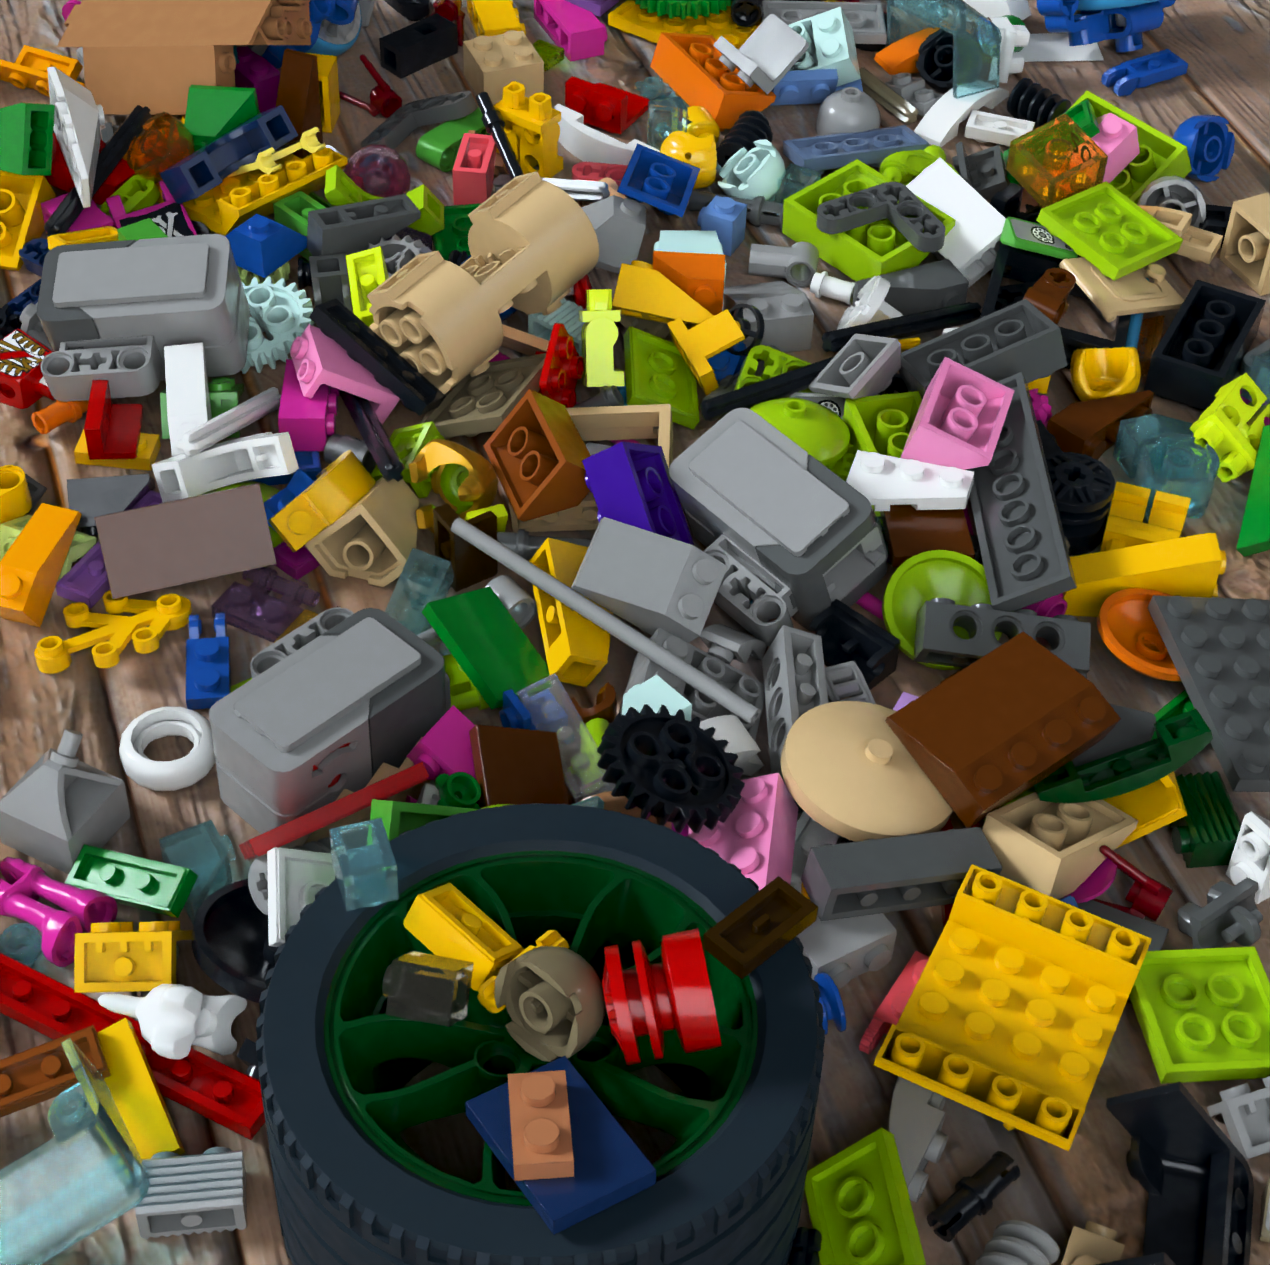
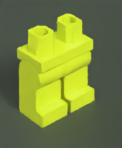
M612 289L586 290V310H578L579 322H585L581 331L582 358L584 361L582 384L586 387L625 386L624 371L614 369L613 345L618 339V328L614 322H621L620 310H612Z
M1247 373L1222 386L1214 395L1216 399L1200 415L1199 420L1194 422L1189 428L1194 434L1190 444L1198 453L1203 455L1210 453L1218 462L1214 466V473L1225 483L1254 469L1263 427L1265 426L1264 418H1270V402L1262 406L1267 397ZM1241 388L1249 392L1252 402L1248 404L1243 402L1240 396Z

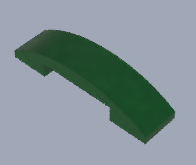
M1193 709L1154 723L1156 739L1075 767L1073 762L1070 761L1035 784L1033 788L1040 801L1053 803L1089 802L1122 795L1149 785L1180 768L1212 741V732L1198 710Z

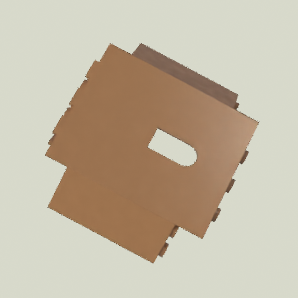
M82 0L81 4L74 5L64 24L67 29L57 47H83L85 88L91 91L96 105H102L104 114L129 115L135 106L140 105L143 108L147 106L150 109L149 113L151 115H186L188 92L191 85L235 87L236 59L233 45H311L310 0Z

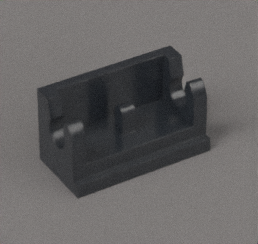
M836 599L831 602V606L817 615L809 624L811 629L817 631L815 634L822 638L824 665L827 667L855 661L870 690L896 671L901 640L840 600Z

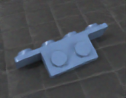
M837 69L788 71L772 89L776 99L770 106L819 104L831 93L846 87H855L863 92L862 82L859 79L836 87L838 82Z

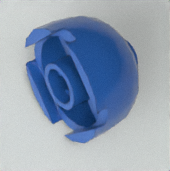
M1197 115L1190 117L1179 125L1172 139L1187 146L1192 168L1187 177L1202 182H1211L1219 178L1214 175L1218 174L1221 169L1226 170L1234 153L1235 137L1234 132H1228L1226 124L1230 123L1227 119L1216 115Z

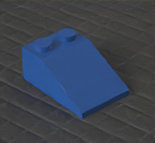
M637 144L617 192L639 203L644 202L657 207L660 212L666 215L683 217L700 168Z

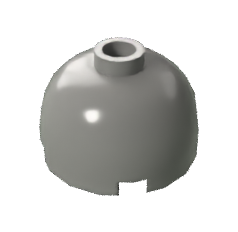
M846 87L831 93L823 100L817 115L815 130L818 136L877 129L880 128L881 123L880 111L875 100L868 94L855 87Z
M1176 175L1163 176L1152 181L1142 191L1137 204L1171 208L1191 213L1193 216L1190 226L1199 228L1200 223H1204L1206 218V203L1199 188L1190 180Z

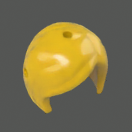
M684 131L670 133L663 141L660 153L700 168L693 190L711 186L716 179L717 167L715 135L710 134L707 137L699 138Z
M1135 347L1076 349L1072 354L1070 364L1071 383L1075 394L1081 401L1135 393L1139 387L1141 377L1137 349Z

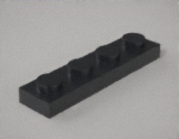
M338 299L315 306L309 318L319 326L326 336L334 339L341 345L351 359L361 363L369 370L379 384L389 388L397 395L407 409L421 416L440 406L446 396Z

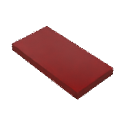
M422 761L240 844L239 847L245 860L248 859L250 861L266 854L267 851L274 847L286 845L371 806L372 799L384 800L428 780L429 774Z

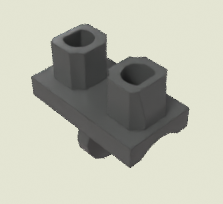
M1246 878L1237 885L1232 886L1224 881H1219L1210 887L1206 906L1202 908L1189 901L1178 909L1179 930L1192 937L1193 949L1221 948L1226 943H1231L1232 941H1236L1243 946H1251L1260 939L1261 929L1259 923L1263 920V915L1257 909L1254 900L1255 893L1259 890L1258 882Z

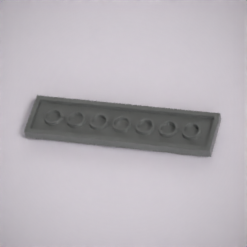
M1022 372L997 381L1015 391L991 462L988 466L966 469L975 472L970 501L991 605L994 610L1013 612L1077 588L1028 384Z

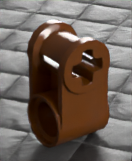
M1062 268L1047 269L1033 287L1031 286L1027 290L1022 300L1027 299L1058 325L1060 319L1067 313L1069 307L1067 297L1074 288L1076 278L1071 272Z

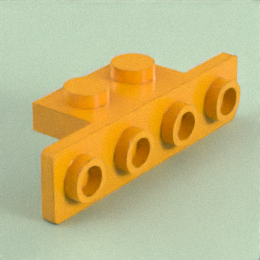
M24 45L15 63L0 59V80L10 82L13 86L20 89L27 87L37 90L42 95L50 97L47 67H56L76 81L83 66L77 59ZM76 81V82H78L79 84H81L82 86L85 87V84H84V83L79 82V81Z

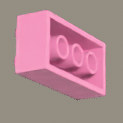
M779 772L740 780L745 783L740 793L742 797L724 823L718 821L712 830L703 824L699 833H694L689 827L688 837L698 841V844L703 847L712 849L727 863L738 867L741 870V874L746 878L752 879L759 886V891L778 876L791 885L798 806Z

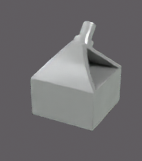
M71 729L64 730L58 750L50 748L0 799V838L2 844L67 874L70 873L84 844L103 848L131 817L124 780L79 761L76 753L83 734Z

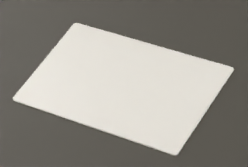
M1068 33L1030 34L1028 45L1024 46L1020 51L1024 57V62L1104 61L1097 42L1087 45L1069 46Z

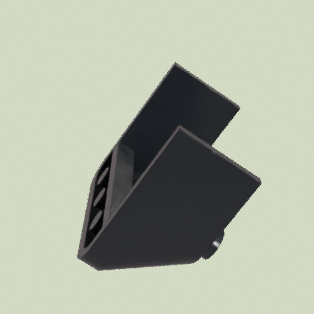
M1181 1082L1107 1098V1109L1132 1136L1130 1150L1126 1155L1127 1167L1132 1178L1138 1180L1148 1192L1142 1256L1096 1265H1249L1254 1182L1250 1167L1244 1156Z

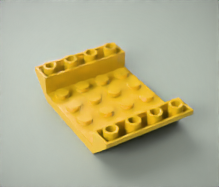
M186 115L170 124L157 126L153 132L139 136L123 157L124 160L138 171L137 174L146 173L152 176L159 188L160 196L157 200L159 204L164 202L159 182L163 179L159 173L187 157L183 137ZM326 147L302 159L291 153L274 161L276 164L281 163L282 168L271 174H266L260 169H256L239 175L225 177L222 183L198 198L183 202V205L190 220L202 222L210 230L225 236L255 214L266 217L274 213L273 203L300 190L309 195L310 192L324 188L326 170L335 165H338L343 170L348 164V158Z
M971 864L956 894L949 919L897 1025L892 1024L873 1065L1069 1152L1152 938Z

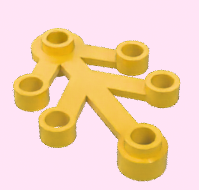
M109 590L102 597L105 611L109 614L89 612L88 605L82 602L69 604L63 609L65 622L68 627H91L98 629L64 641L58 636L42 638L38 641L37 648L34 651L38 669L46 674L64 671L71 665V653L94 646L91 652L95 666L98 668H110L119 663V655L131 639L133 640L136 652L141 654L154 652L159 648V641L167 630H177L188 624L189 615L192 612L191 602L189 599L173 593L162 595L157 601L129 599L128 596L112 599L111 591ZM123 612H128V613H135V614H137V615H134V616H122V615H112V614H121V613H123Z

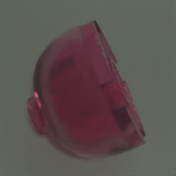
M371 144L358 149L348 158L343 171L363 191L378 197L402 195L410 191V170L406 160L396 150L386 145Z

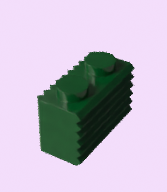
M1207 771L1204 774L1198 772L1195 775L1189 773L1186 776L1184 774L1175 776L1188 814L1170 823V827H1172V844L1175 852L1183 854L1186 868L1229 865L1241 828V822L1220 773L1215 771L1211 774Z

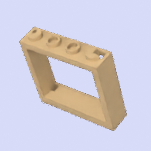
M671 404L566 408L583 441L658 438V446L662 447L668 468L673 462ZM589 492L576 507L525 522L518 520L509 502L512 528L515 533L519 529H525V531L596 530L599 524L597 518L598 508L592 492Z

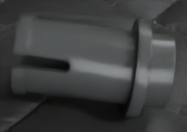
M603 386L600 388V393L579 404L577 403L573 408L624 406V400L616 386Z

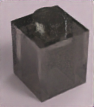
M410 951L393 959L392 964L386 969L382 985L383 996L388 997L386 1015L447 1027L467 1017L474 962Z

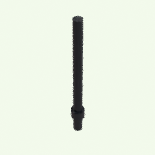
M487 92L479 93L476 96V101L483 114V125L487 133L492 135L511 180L516 176L523 175L524 173L504 131L505 122L501 113L495 110Z

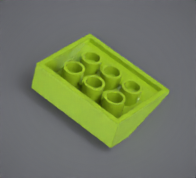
M1086 90L1069 108L1071 109L1083 100L1088 99L1094 108L1096 118L1112 113L1137 127L1140 153L1109 183L1134 203L1138 204L1142 191L1152 181L1163 176L1176 175L1185 178L1192 171L1187 146Z
M858 159L784 199L782 233L795 242L805 241L813 244L819 252V258L854 281L919 266L930 254V252L916 249L887 218L838 234H827L817 228V208L820 204L879 184L894 182ZM916 196L944 224L946 236L955 226L956 220ZM856 207L859 209H868V207ZM910 215L904 216V217H908V218H916V216H910Z

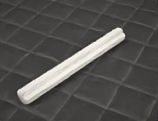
M269 388L183 434V438L177 442L178 449H183L185 456L192 457L279 409L281 394H279L278 388Z

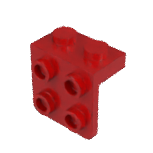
M573 76L565 82V107L584 115V124L605 129L609 133L621 135L650 108V100L648 98L604 83L594 84Z
M555 323L547 352L536 351L535 355L546 353L538 393L565 405L566 408H573L576 405L575 388L577 380L583 376L584 361L579 356L574 346L573 338L569 336L564 324Z

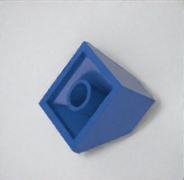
M255 214L225 235L230 242L236 265L263 278L307 248L306 236L260 214Z

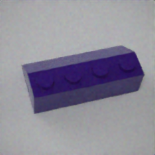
M620 442L582 460L586 471V485L593 493L597 504L598 522L603 517L694 545L679 498L670 479L669 468L661 446Z

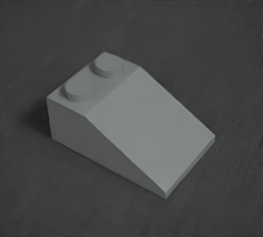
M784 281L724 287L722 311L726 309L729 311L733 306L745 303L755 306L761 312L765 329L760 345H772L781 352L811 349L814 313L805 293ZM748 308L743 309L744 319L749 321L751 330L756 332L757 321L754 313ZM748 336L747 339L743 340L747 348L751 345L754 338Z
M603 517L597 526L571 588L650 635H653L660 627L689 643L701 635L728 566L694 545Z

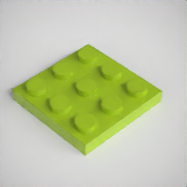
M1107 181L1042 208L1036 220L1047 228L1050 234L1061 239L1077 255L1084 257L1097 267L1103 275L1111 278L1113 281L1177 252L1183 242L1181 237Z
M1255 946L1147 951L1129 997L1160 1083L1269 1077L1270 982Z

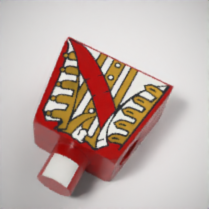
M18 328L0 340V403L19 409H26L43 396L55 401L56 399L51 395L40 367L42 360L52 351Z

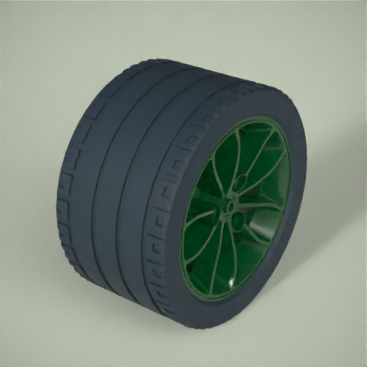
M543 803L482 808L426 823L424 826L400 834L399 837L377 846V849L368 855H362L354 861L351 867L339 872L329 886L322 888L315 895V901L306 905L300 912L299 922L288 929L285 934V944L279 946L274 955L275 967L267 972L265 978L266 990L261 992L259 1001L261 1013L256 1023L258 1039L256 1040V1053L281 1232L284 1237L287 1256L293 1265H788L793 1239L796 1236L800 1220L825 1042V1030L822 1027L824 1014L823 1006L819 1003L820 991L818 983L811 978L813 967L809 958L803 955L804 947L798 937L792 939L743 979H740L703 948L719 1026L721 1047L685 1053L674 1029L664 1031V1057L662 1059L655 1060L650 1036L644 1035L637 1037L641 1063L627 1065L622 1049L614 1036H612L606 1009L603 1022L595 1037L583 1049L568 1058V1060L612 1115L668 1132L675 1136L677 1141L662 1156L651 1163L656 1169L655 1185L555 1235L547 1227L523 1192L507 1190L504 1181L505 1168L486 1142L483 1152L482 1180L473 1184L436 1169L414 1152L399 1136V1133L408 1127L466 1112V1101L507 1083V1074L529 1073L550 1063L541 1061L529 1054L511 1037L505 1027L506 1024L512 1021L506 1007L499 1013H490L485 1006L480 1004L477 998L478 991L468 986L404 927L403 921L418 894L447 883L453 884L516 940L523 949H526L529 945L537 946L535 940L548 930H556L561 937L567 940L569 944L568 949L581 955L594 968L602 983L605 967L604 947L618 944L624 969L636 967L632 941L637 940L642 942L650 964L662 962V935L698 928L703 947V935L705 932L759 892V886L752 879L746 878L741 874V870L738 867L727 863L719 857L718 853L710 848L703 847L698 844V841L674 832L673 829L666 826L657 825L649 820L612 810L608 811L589 806ZM433 1062L441 1063L451 1068L431 1078L403 1088L414 1076ZM655 1065L669 1076L688 1098L661 1089L629 1072Z

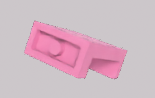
M308 324L302 335L296 337L293 341L290 355L304 397L311 399L319 386L326 384L367 399L380 423L384 424L400 400L397 395L389 388L379 384L369 370L361 363L351 359L347 351L334 339L326 336L320 328Z

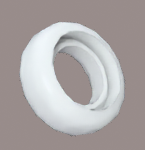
M181 706L160 707L146 711L132 720L121 735L119 755L127 776L138 785L155 791H176L192 786L204 778L216 763L210 721L200 713ZM166 736L187 737L194 744L188 755L172 761H154L144 754V749L150 742Z

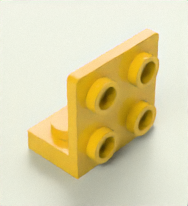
M180 921L139 922V931H133V922L91 923V932L75 933L74 993L151 991L161 984H176V941L191 940L193 930H180Z

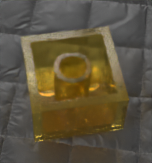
M1065 113L1012 140L1006 170L1042 208H1045L1103 183L1108 156Z

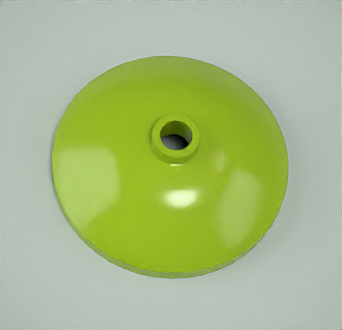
M780 398L761 402L750 408L824 466L838 461L846 454L849 448L850 431L848 426L834 411L823 405L800 398Z
M931 550L907 559L892 574L883 595V619L888 633L901 640L899 649L912 660H914L917 613L926 601L934 598H947L955 601L956 605L972 606L980 603L991 605L984 566L976 560L955 551ZM953 626L954 632L958 637L970 639L968 632L964 628ZM995 632V637L999 641L1002 632ZM917 662L940 670L961 669L960 667Z

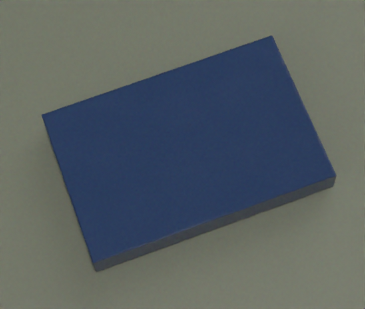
M566 1056L531 1072L566 1071L574 1157V1177L514 1181L553 1235L656 1184V1169ZM507 1082L466 1101L465 1108L467 1118L514 1180Z

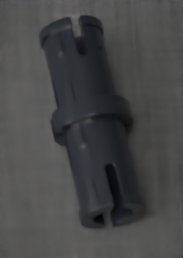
M997 1151L973 1176H964L955 1185L956 1191L935 1211L927 1215L930 1227L934 1226L937 1222L941 1223L933 1230L934 1233L944 1241L950 1242L976 1215H985L993 1207L992 1200L1009 1184L1020 1177L1021 1173L1018 1165L1013 1166L1009 1171L1006 1169L1014 1160L1003 1151Z

